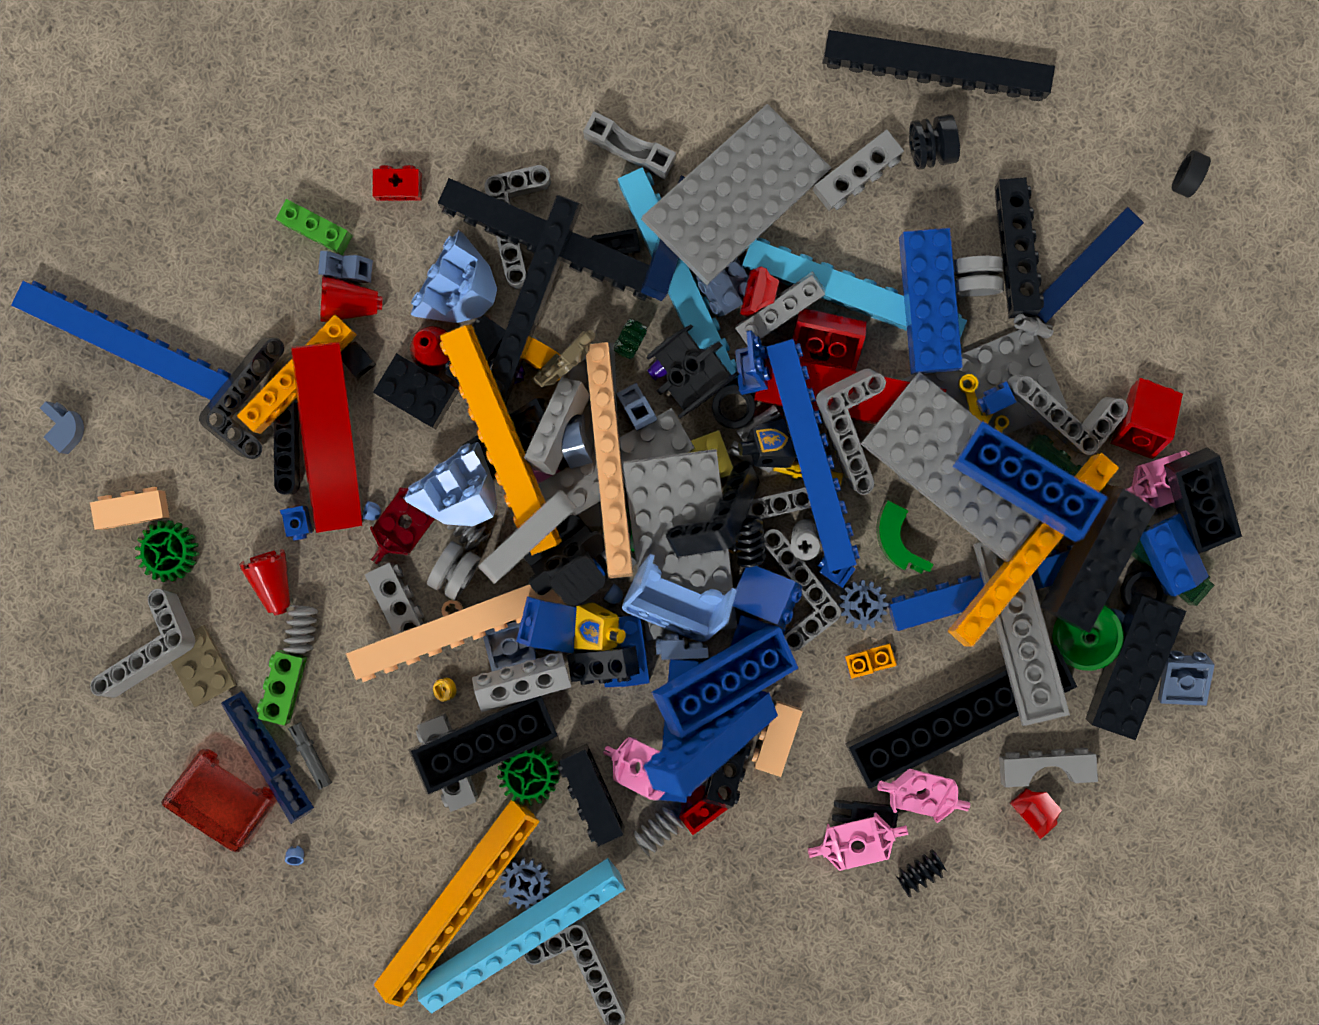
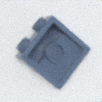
M738 257L708 285L698 276L696 277L699 281L698 286L700 290L706 294L710 301L709 306L718 317L728 314L743 304L749 277Z
M521 622L509 623L507 628L496 632L494 628L485 631L486 636H483L491 671L521 664L528 660L538 659L535 647H529L516 642Z
M678 633L665 634V638L656 639V653L661 654V660L708 658V647L700 641L688 642V646H684V638L679 637Z
M1171 651L1161 675L1162 680L1158 697L1160 703L1207 706L1215 665L1210 657L1203 652H1193V655H1184L1180 651Z

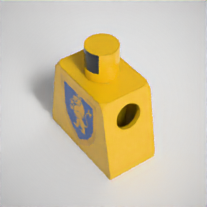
M595 603L578 605L576 610L574 648L595 651L616 648L617 643H622L626 637L625 631L618 629V615Z

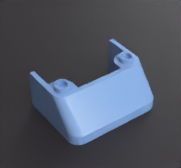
M650 554L640 565L624 599L622 609L626 613L700 642L707 641L728 623L737 589L732 588L725 595H722L716 589H709V591H705L702 594L661 578L662 572L658 569L657 565L653 564L655 556Z

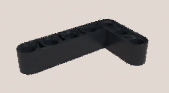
M262 338L199 415L200 424L237 455L244 458H258L262 453L263 447L259 440L234 421L232 417L283 355L284 344L278 338ZM270 342L274 346V350L271 354L267 350V346ZM255 360H258L260 364V367L257 371L253 369V363ZM242 377L245 379L246 382L245 387L243 389H241L238 385L239 380ZM227 395L231 397V404L228 407L224 404V399ZM215 413L217 421L214 425H211L209 418ZM230 428H233L235 432L232 439H229L227 436ZM250 442L252 450L247 454L245 446Z
M297 398L273 421L274 487L278 493L284 495H293L300 487L299 409ZM289 410L291 418L289 421L284 422L282 415L285 411ZM289 433L291 441L289 444L284 445L282 441L283 436ZM286 456H290L292 460L288 468L283 466V459ZM289 478L292 486L286 491L283 488V482Z
M742 461L733 467L723 489L722 498L719 499L711 520L678 525L667 531L665 537L677 557L723 551L735 544L760 483L750 461Z

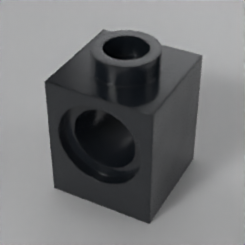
M356 341L350 342L341 351L342 362L354 377L358 379L376 365Z

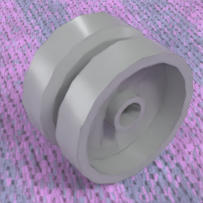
M972 256L953 260L954 276L960 277L955 280L956 296H989L1004 292V279L995 276L1003 271L1002 257Z
M452 541L443 551L432 569L427 585L435 590H439L446 584L445 596L456 601L474 576L481 557L473 552H468L461 559L463 547Z

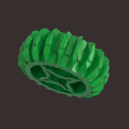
M168 520L166 524L164 521H158L157 526L150 524V531H142L145 538L139 537L137 539L138 542L142 543L141 546L134 548L140 551V555H137L135 558L137 560L142 559L143 561L138 567H147L144 574H152L153 580L160 578L161 582H167L168 578L171 582L176 581L177 577L180 579L184 578V572L190 573L192 571L188 564L196 565L197 563L192 559V556H199V552H193V548L198 547L199 544L191 543L196 536L194 534L187 536L190 529L188 527L182 529V523L179 522L174 525L173 521ZM162 533H170L169 537L165 538L162 543L154 542ZM179 540L182 544L183 553L177 548ZM161 547H167V550L173 555H166V552ZM151 550L156 554L155 562L152 559ZM171 559L180 561L173 569L164 570L165 565H168Z
M536 746L532 750L524 751L502 761L506 765L498 766V770L504 773L498 774L497 779H505L504 782L500 783L499 787L504 788L507 786L508 789L504 792V795L507 796L513 793L514 795L511 800L515 801L517 797L521 798L519 801L520 805H523L525 799H528L529 806H532L533 798L536 799L538 804L542 803L541 795L548 799L550 794L547 790L554 792L556 789L551 783L556 784L559 782V779L553 776L559 774V769H552L558 762L557 760L549 761L553 756L552 752L546 756L543 755L546 750L544 746L540 752L536 751L538 747ZM529 756L526 766H511L518 758ZM536 758L545 766L547 775L536 769ZM531 764V774L535 777L531 776L526 785V774H523L522 771L526 772ZM510 774H514L515 777L521 780V790L513 784ZM532 782H546L539 790L528 792Z

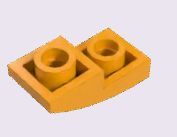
M532 337L524 361L534 368L541 369L556 353L559 356L561 354Z
M891 643L845 656L851 679L897 666Z

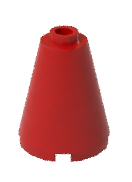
M322 276L320 322H328L334 315L341 320L376 315L377 310H382L383 297L378 296V291L332 277Z
M429 326L419 330L414 335L410 345V353L417 366L426 371H439L445 368L449 357L442 351L440 336L448 333V331L441 327Z
M281 549L280 554L277 555L274 550L251 557V563L246 565L244 561L239 564L241 571L267 612L273 613L274 616L287 612V608L290 606L285 550Z

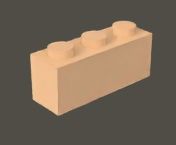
M157 487L144 488L143 493L135 494V491L120 493L121 497L112 498V495L100 496L98 501L90 502L95 530L170 518L165 491L157 490Z
M775 700L774 706L778 716L760 731L758 739L761 740L759 749H754L751 761L754 762L753 766L755 769L781 777L803 711L800 708Z

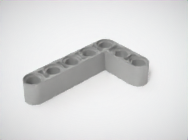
M545 166L527 167L489 177L485 182V191L487 195L511 205L509 198L547 189L551 184V176ZM538 174L546 175V179L543 182L538 183L534 180ZM516 179L524 180V184L519 188L512 186ZM494 184L502 186L498 193L490 191ZM497 234L496 238L506 279L513 288H522L527 271L520 243L518 246L511 244L501 234ZM510 250H515L518 253L517 257L513 260L506 258V254ZM521 272L523 274L522 279L519 282H513L511 280L513 273Z
M863 369L823 389L816 398L817 406L846 483L862 495L872 491L874 480L848 409L879 394L885 388L886 381L884 376L871 369ZM874 377L872 384L869 385L870 379ZM853 387L852 394L848 396L849 390ZM833 398L832 404L828 406V401ZM841 418L840 423L835 426L836 421ZM848 438L847 444L843 446V442ZM855 459L854 464L850 466L851 461Z
M1014 375L1007 381L1014 398L1071 450L1086 455L1096 453L1128 412V405L1125 400L1105 397L1100 400L1084 422L1081 423L1033 378ZM1022 381V382H1023V388H1022V390L1020 391V390H1019V383ZM1039 396V403L1035 405V398ZM1114 404L1115 407H1114V410H1113V412H1112V411H1111V407H1112V405ZM1055 411V417L1051 419V413ZM1100 421V428L1097 430V424ZM1070 425L1071 430L1067 434V427ZM1086 439V445L1083 448V441Z
M806 487L754 499L747 515H753L751 507L754 503H759L763 506V513L757 516L761 519L810 508L809 498L807 503L802 506L796 502L798 493H805L808 498ZM776 498H782L785 501V508L781 511L776 510L773 506Z
M560 490L478 567L495 584L577 507Z
M772 529L766 531L763 535L765 548L791 580L802 585V595L813 608L809 614L784 633L786 641L789 635H798L799 641L797 645L789 646L791 651H797L836 622L841 612L839 606L805 562L792 553L791 544L779 530ZM770 533H775L779 538L775 546H770L767 543V536ZM785 551H789L793 556L789 564H784L781 561V554ZM799 569H803L807 574L803 582H798L795 579V573ZM814 587H817L821 592L817 600H812L809 597V592ZM827 606H832L835 610L831 618H826L823 614L824 608ZM809 620H815L817 623V627L813 632H807L805 629V624Z
M154 589L150 592L148 605L161 635L93 678L90 688L94 695L115 698L194 647L195 636L177 594L162 589Z
M577 920L538 945L537 948L541 954L536 956L530 952L524 954V959L527 963L536 965L571 949L605 1025H624L625 1008L585 922ZM579 928L583 934L574 936L571 933V929ZM554 937L559 938L562 944L554 946L550 943V939ZM583 949H589L592 952V955L590 957H584L581 955L580 951ZM592 970H598L601 972L602 976L599 978H593L590 975V972ZM602 991H608L611 997L603 999L599 994ZM617 1012L621 1017L613 1020L609 1017V1014Z

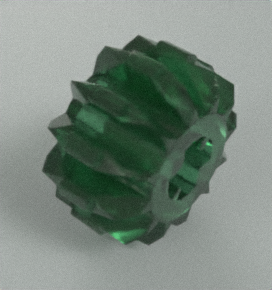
M627 320L613 346L614 351L622 357L632 359L647 333V327L637 320Z

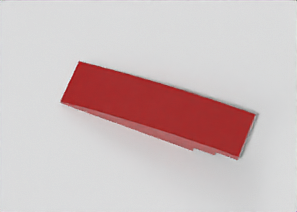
M332 342L291 347L306 476L309 484L315 531L320 533L362 526L340 343Z
M768 356V359L765 360L771 377L770 380H767L768 389L757 391L754 400L783 407ZM801 362V366L807 367L810 379L806 380L808 389H813L815 399L823 389L857 373L851 370ZM874 377L870 379L869 385L872 384ZM884 377L886 384L883 391L848 409L851 420L877 424L910 382ZM853 387L849 390L848 396L852 394ZM833 398L828 401V406L832 404ZM812 402L814 411H818L817 402Z

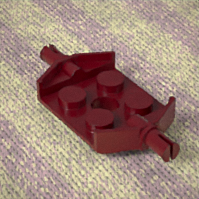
M399 488V492L374 526L370 527L379 546V549L371 558L377 565L389 553L409 555L435 520L432 516L406 502L404 498L409 490L408 488ZM403 515H408L412 519V523L408 528H403L399 523Z

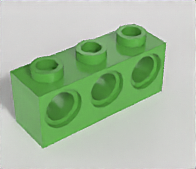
M288 199L285 200L276 217V220L282 225L340 255L344 254L353 236L346 229Z
M283 650L272 654L269 661L270 675L265 678L263 690H265L264 698L260 699L257 707V712H260L258 719L284 726L291 722L307 660L306 656ZM284 659H288L291 662V669L289 671L285 670L282 666ZM278 681L285 684L284 693L277 690L276 685ZM272 703L279 706L280 711L278 715L272 713Z

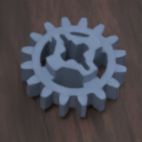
M860 580L859 586L855 582H851V589L844 587L846 595H839L843 599V603H839L838 606L844 609L840 616H847L845 620L847 624L853 621V628H857L859 624H861L862 630H866L867 624L871 628H875L874 621L882 623L880 615H887V612L883 610V607L889 606V603L883 602L887 595L879 593L881 591L880 586L873 588L874 582L872 581L867 586L864 580ZM867 590L871 591L877 600H872L868 596ZM858 591V596L853 601H849L851 595ZM863 598L869 604L868 607L864 608V611L858 607V603H862ZM849 609L855 610L858 613L859 620L851 615ZM873 609H877L876 613L869 618V614Z
M524 857L521 860V864L514 860L512 863L513 868L510 866L506 867L505 871L508 874H502L501 879L506 882L501 883L500 889H506L503 893V898L510 897L508 904L511 905L515 901L517 909L521 907V904H524L527 910L531 903L535 905L538 903V899L543 900L546 898L543 893H549L550 888L545 885L550 884L551 879L545 878L548 870H541V862L536 866L534 865L533 858L529 863H526ZM525 869L532 870L534 873L526 872ZM515 874L516 883L511 885V877ZM522 880L530 882L528 888L526 885L521 886ZM540 882V890L536 893L534 886Z

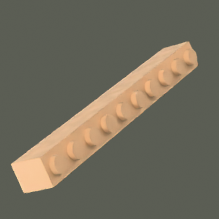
M608 342L590 344L586 361L608 576L610 578L633 576L610 347Z
M529 584L346 653L355 679L361 678L362 682L376 678L375 673L384 670L385 674L397 670V664L406 661L407 665L420 661L419 656L428 653L429 657L443 652L441 648L450 645L452 649L465 644L463 640L472 636L473 640L486 636V630L494 628L496 632L507 628V622L516 620L517 623H520L527 597L567 604L553 589L545 595H538Z

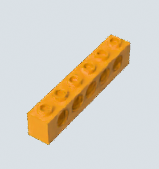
M334 315L306 345L339 342L340 350L342 351L357 334L339 317ZM292 359L237 415L253 432L262 434L297 398Z

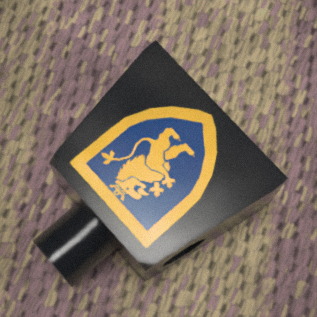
M785 418L753 427L750 430L747 441L738 443L739 455H751L756 467L790 468L797 457Z

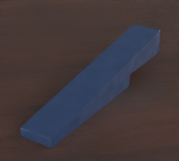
M681 175L679 177L678 183H680L685 177ZM658 237L640 292L662 301L668 294L679 257Z
M1126 207L1040 294L1044 298V307L1037 317L1043 323H1047L1144 223L1129 207Z
M241 691L221 703L222 707L290 824L309 814L314 809V806L291 773L290 764L261 719H258L259 716L244 693Z

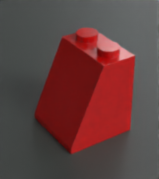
M1139 378L1130 388L1126 399L1128 412L1116 427L1110 444L1154 459L1174 439L1183 393L1153 383L1151 380Z

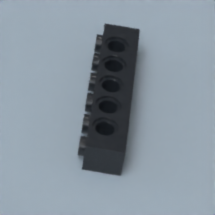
M1027 177L999 179L995 186L1008 318H1015L1019 314L1027 317H1036L1044 307L1043 295H1040L1039 291L1041 286V274L1037 273L1039 254L1038 251H1035L1034 247L1036 230L1032 229L1034 210L1033 207H1030L1029 199H1031V186L1027 185ZM1010 201L1017 202L1020 207L1012 206ZM1013 223L1020 224L1022 229L1015 228ZM1019 244L1023 246L1025 251L1017 250L1015 245ZM1018 266L1024 267L1027 273H1021L1018 270ZM1020 288L1027 289L1029 291V295H1023L1020 291Z

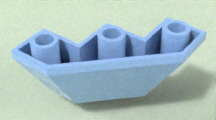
M458 230L453 237L449 236L446 239L442 253L436 263L430 267L427 273L428 277L422 288L414 295L411 301L413 305L411 315L414 317L459 323L481 317L494 304L497 286L491 268L463 232Z
M478 442L472 445L467 443L461 446L458 452L445 462L436 465L433 471L424 478L411 484L404 498L407 503L444 524L477 525L492 518L497 509L495 484Z

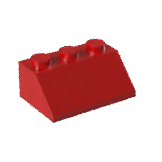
M806 308L797 315L792 336L795 344L800 343L803 357L799 358L800 361L856 371L866 336L867 322ZM824 344L828 347L830 357L827 361L811 358L810 352L822 356Z

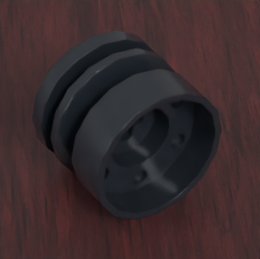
M947 114L935 117L933 127L927 118L923 119L921 123L918 120L911 121L909 127V147L914 164L918 170L925 169L926 164L929 168L934 167L936 157L942 166L959 161L960 140L953 115Z

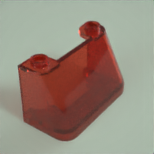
M202 749L166 793L161 804L225 848L233 852H240L250 844L277 803V800L271 789L267 787L262 789L252 788L218 765V755L209 749Z

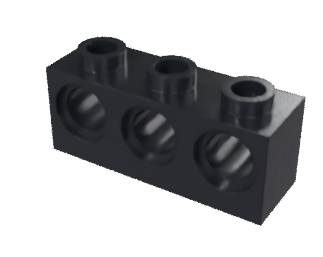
M636 646L618 647L604 651L586 650L567 654L571 682L580 681L581 685L593 684L594 680H599V684L613 682L612 679L617 678V682H626L631 680V676L640 674Z
M749 742L708 777L702 802L726 809L734 807V804L737 805L740 798V791H738L739 782L743 781L746 769L743 768L744 761L749 758L751 746H748ZM725 765L732 768L733 773L731 777L724 774L723 768ZM720 787L727 791V798L725 800L721 799L718 795Z

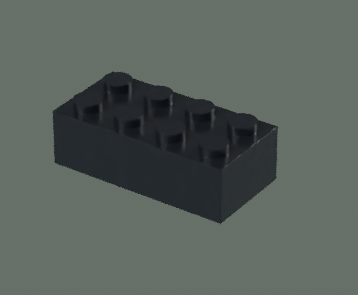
M1206 447L1164 465L1177 513L1181 514L1199 554L1242 537L1219 454Z
M586 743L562 754L558 769L562 778L567 777L569 786L567 788L572 799H577L579 806L577 811L581 820H586L588 824V829L586 830L591 842L595 841L599 847L623 836L625 826L588 744Z

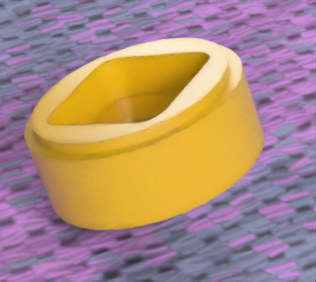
M442 678L434 683L433 692L439 701L451 700L456 695L457 689L452 679Z

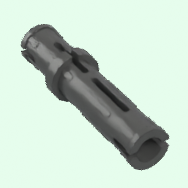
M302 722L289 727L288 731H290L297 745L296 750L297 752L300 751L318 789L320 790L330 785L332 781L312 745L314 744L313 740L309 739Z

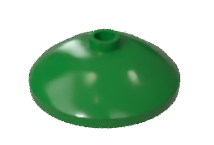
M1106 606L1103 607L1090 633L1075 628L1057 618L1053 628V644L1058 646L1065 662L1071 667L1083 671L1098 670L1112 663L1119 655L1124 641L1123 627L1119 618ZM1091 634L1095 635L1093 642L1088 641V636Z

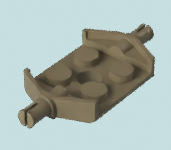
M588 330L586 333L582 331L578 338L560 356L556 353L531 379L532 385H540L541 387L553 385L561 376L579 364L589 352L590 342L595 338L594 332Z

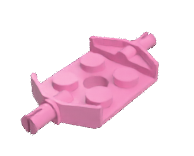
M1184 450L1135 466L1132 486L1126 490L1153 508L1174 503L1171 488L1165 482L1166 471L1164 465L1190 453Z
M633 737L626 738L617 750L610 746L605 747L607 751L603 752L604 755L611 757L613 761V780L651 800H658L665 793L652 788L643 767L654 754L660 751L637 741V738ZM638 762L641 765L639 773L635 769Z
M908 769L899 778L892 781V783L879 781L877 785L879 791L890 793V805L894 813H897L896 808L931 816L936 823H939L952 813L954 809L969 811L970 802L958 800V786L954 779ZM924 788H926V791L924 793L917 794L918 791H921Z
M874 813V817L833 827L827 824L823 844L808 848V854L810 858L823 855L839 871L880 862L890 858L893 841H895L896 837L909 835L906 825L890 828L877 813ZM859 840L864 843V847L857 850L851 844Z

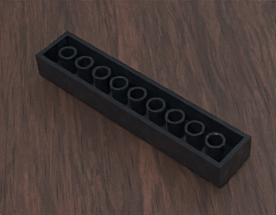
M1051 644L1063 692L1066 693L1076 688L1077 685L1058 646ZM1006 665L845 743L867 788L871 789L877 786L879 781L885 782L1019 716Z

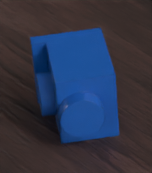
M1007 381L997 385L999 390L995 386L983 392L985 397L976 401L979 410L985 413L986 416L1017 403Z
M308 506L280 510L286 537H293V541L306 539V534L313 533ZM295 519L299 522L297 528H294L292 524Z
M825 555L817 565L820 567L818 570L820 574L841 588L844 587L855 571V568L851 566L839 569V572L836 574L829 572Z

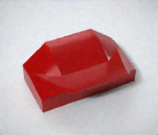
M760 266L750 271L741 306V315L748 317L763 307L774 303L779 280L770 275L766 268Z
M703 785L697 787L691 793V796H687L686 802H681L679 818L692 835L728 810L702 802L705 786Z
M1027 788L1010 802V805L1039 839H1042L1057 825V819L1062 812L1061 808L1047 792H1033Z

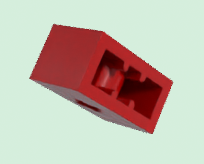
M381 165L379 169H373V197L376 201H422V173L412 165H404L402 169H393V166ZM399 178L402 182L398 183V186L395 187L393 183H396Z

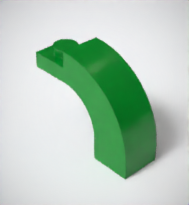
M888 500L885 501L879 512L876 524L877 540L883 554L893 565L901 570H906L908 564H911L910 569L920 574L923 571L930 572L934 564L911 553L902 543L900 536L901 526L909 510Z

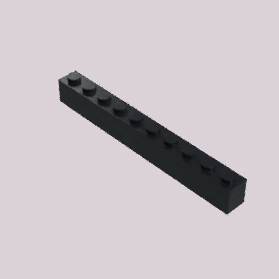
M828 30L822 64H827V67L831 69L847 67L851 72L861 73L863 70L872 71V74L875 76L891 74L899 80H906L910 77L916 78L919 83L935 81L939 82V85L943 87H952L954 84L960 85L962 89L969 91L979 88L984 89V92L988 94L1004 92L1007 93L1008 97L1018 98L1020 95L1029 96V99L1032 101H1042L1049 96L1055 70L1053 65Z
M448 178L438 201V205L442 209L441 212L452 218L457 215L464 218L463 222L470 226L476 227L478 224L485 227L484 231L493 236L501 234L511 244L517 246L519 243L527 246L526 249L534 254L547 222L545 219L451 178ZM572 232L561 260L569 264L570 269L578 273H582V271L591 274L590 277L599 282H603V280L611 282V286L619 291L624 292L627 289L633 292L635 298L645 301L646 298L652 300V297L640 292L650 265Z
M558 194L556 195L491 368L505 406L507 405L583 205Z

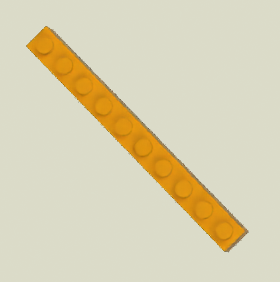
M464 325L441 335L442 342H440L444 354L448 355L451 361L449 365L453 376L458 378L460 394L468 402V413L471 419L476 421L479 428L477 430L478 437L486 445L488 461L494 464L497 471L495 473L496 480L504 488L506 504L509 508L512 507L515 514L513 517L514 523L519 529L546 502L532 468L524 458V449L472 325ZM557 528L552 530L530 551L531 555L554 547L562 542Z
M1101 452L1091 456L1075 475V478L1100 492L1119 467ZM1040 521L1010 561L1004 562L947 632L965 647L974 646L1064 535Z
M511 800L380 975L374 986L385 1003L399 1007L405 1004L540 821L528 807L520 805L517 801Z

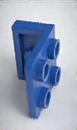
M752 330L746 332L748 347L735 350L737 371L739 372V392L742 395L768 389L767 380L771 379L769 368L765 362L768 359L767 348L765 345L762 346L759 336H755Z

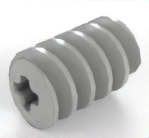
M810 519L800 520L792 530L790 547L792 553L801 560L813 559L820 550V537L817 526Z
M448 524L447 526L449 530L456 528L453 533L455 537L462 535L459 540L461 544L468 542L465 547L466 550L476 548L491 534L483 535L485 526L477 528V525Z
M290 605L295 610L289 611L288 615L294 617V619L288 620L286 623L293 626V628L285 630V633L290 634L291 638L284 639V642L290 644V647L283 648V651L306 653V651L313 650V646L307 642L314 641V637L308 633L315 632L316 630L310 624L317 622V619L311 615L317 614L318 610L310 606Z
M663 807L664 816L662 817L656 813V823L649 819L650 827L647 828L642 825V834L634 831L637 843L649 857V850L652 852L657 851L656 844L661 847L664 845L663 838L668 841L672 839L670 832L675 835L679 833L677 826L682 829L685 828V825L673 810L669 811Z

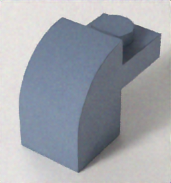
M320 251L318 274L345 282L371 283L373 260L359 255L342 256L329 251Z
M637 383L616 393L637 431L657 421L652 408L645 396H643Z
M46 401L40 409L56 424L44 438L59 453L69 454L83 437V420L77 412L67 411L60 403Z
M583 414L574 415L567 423L563 433L562 451L571 469L593 463L592 445L585 434V417Z

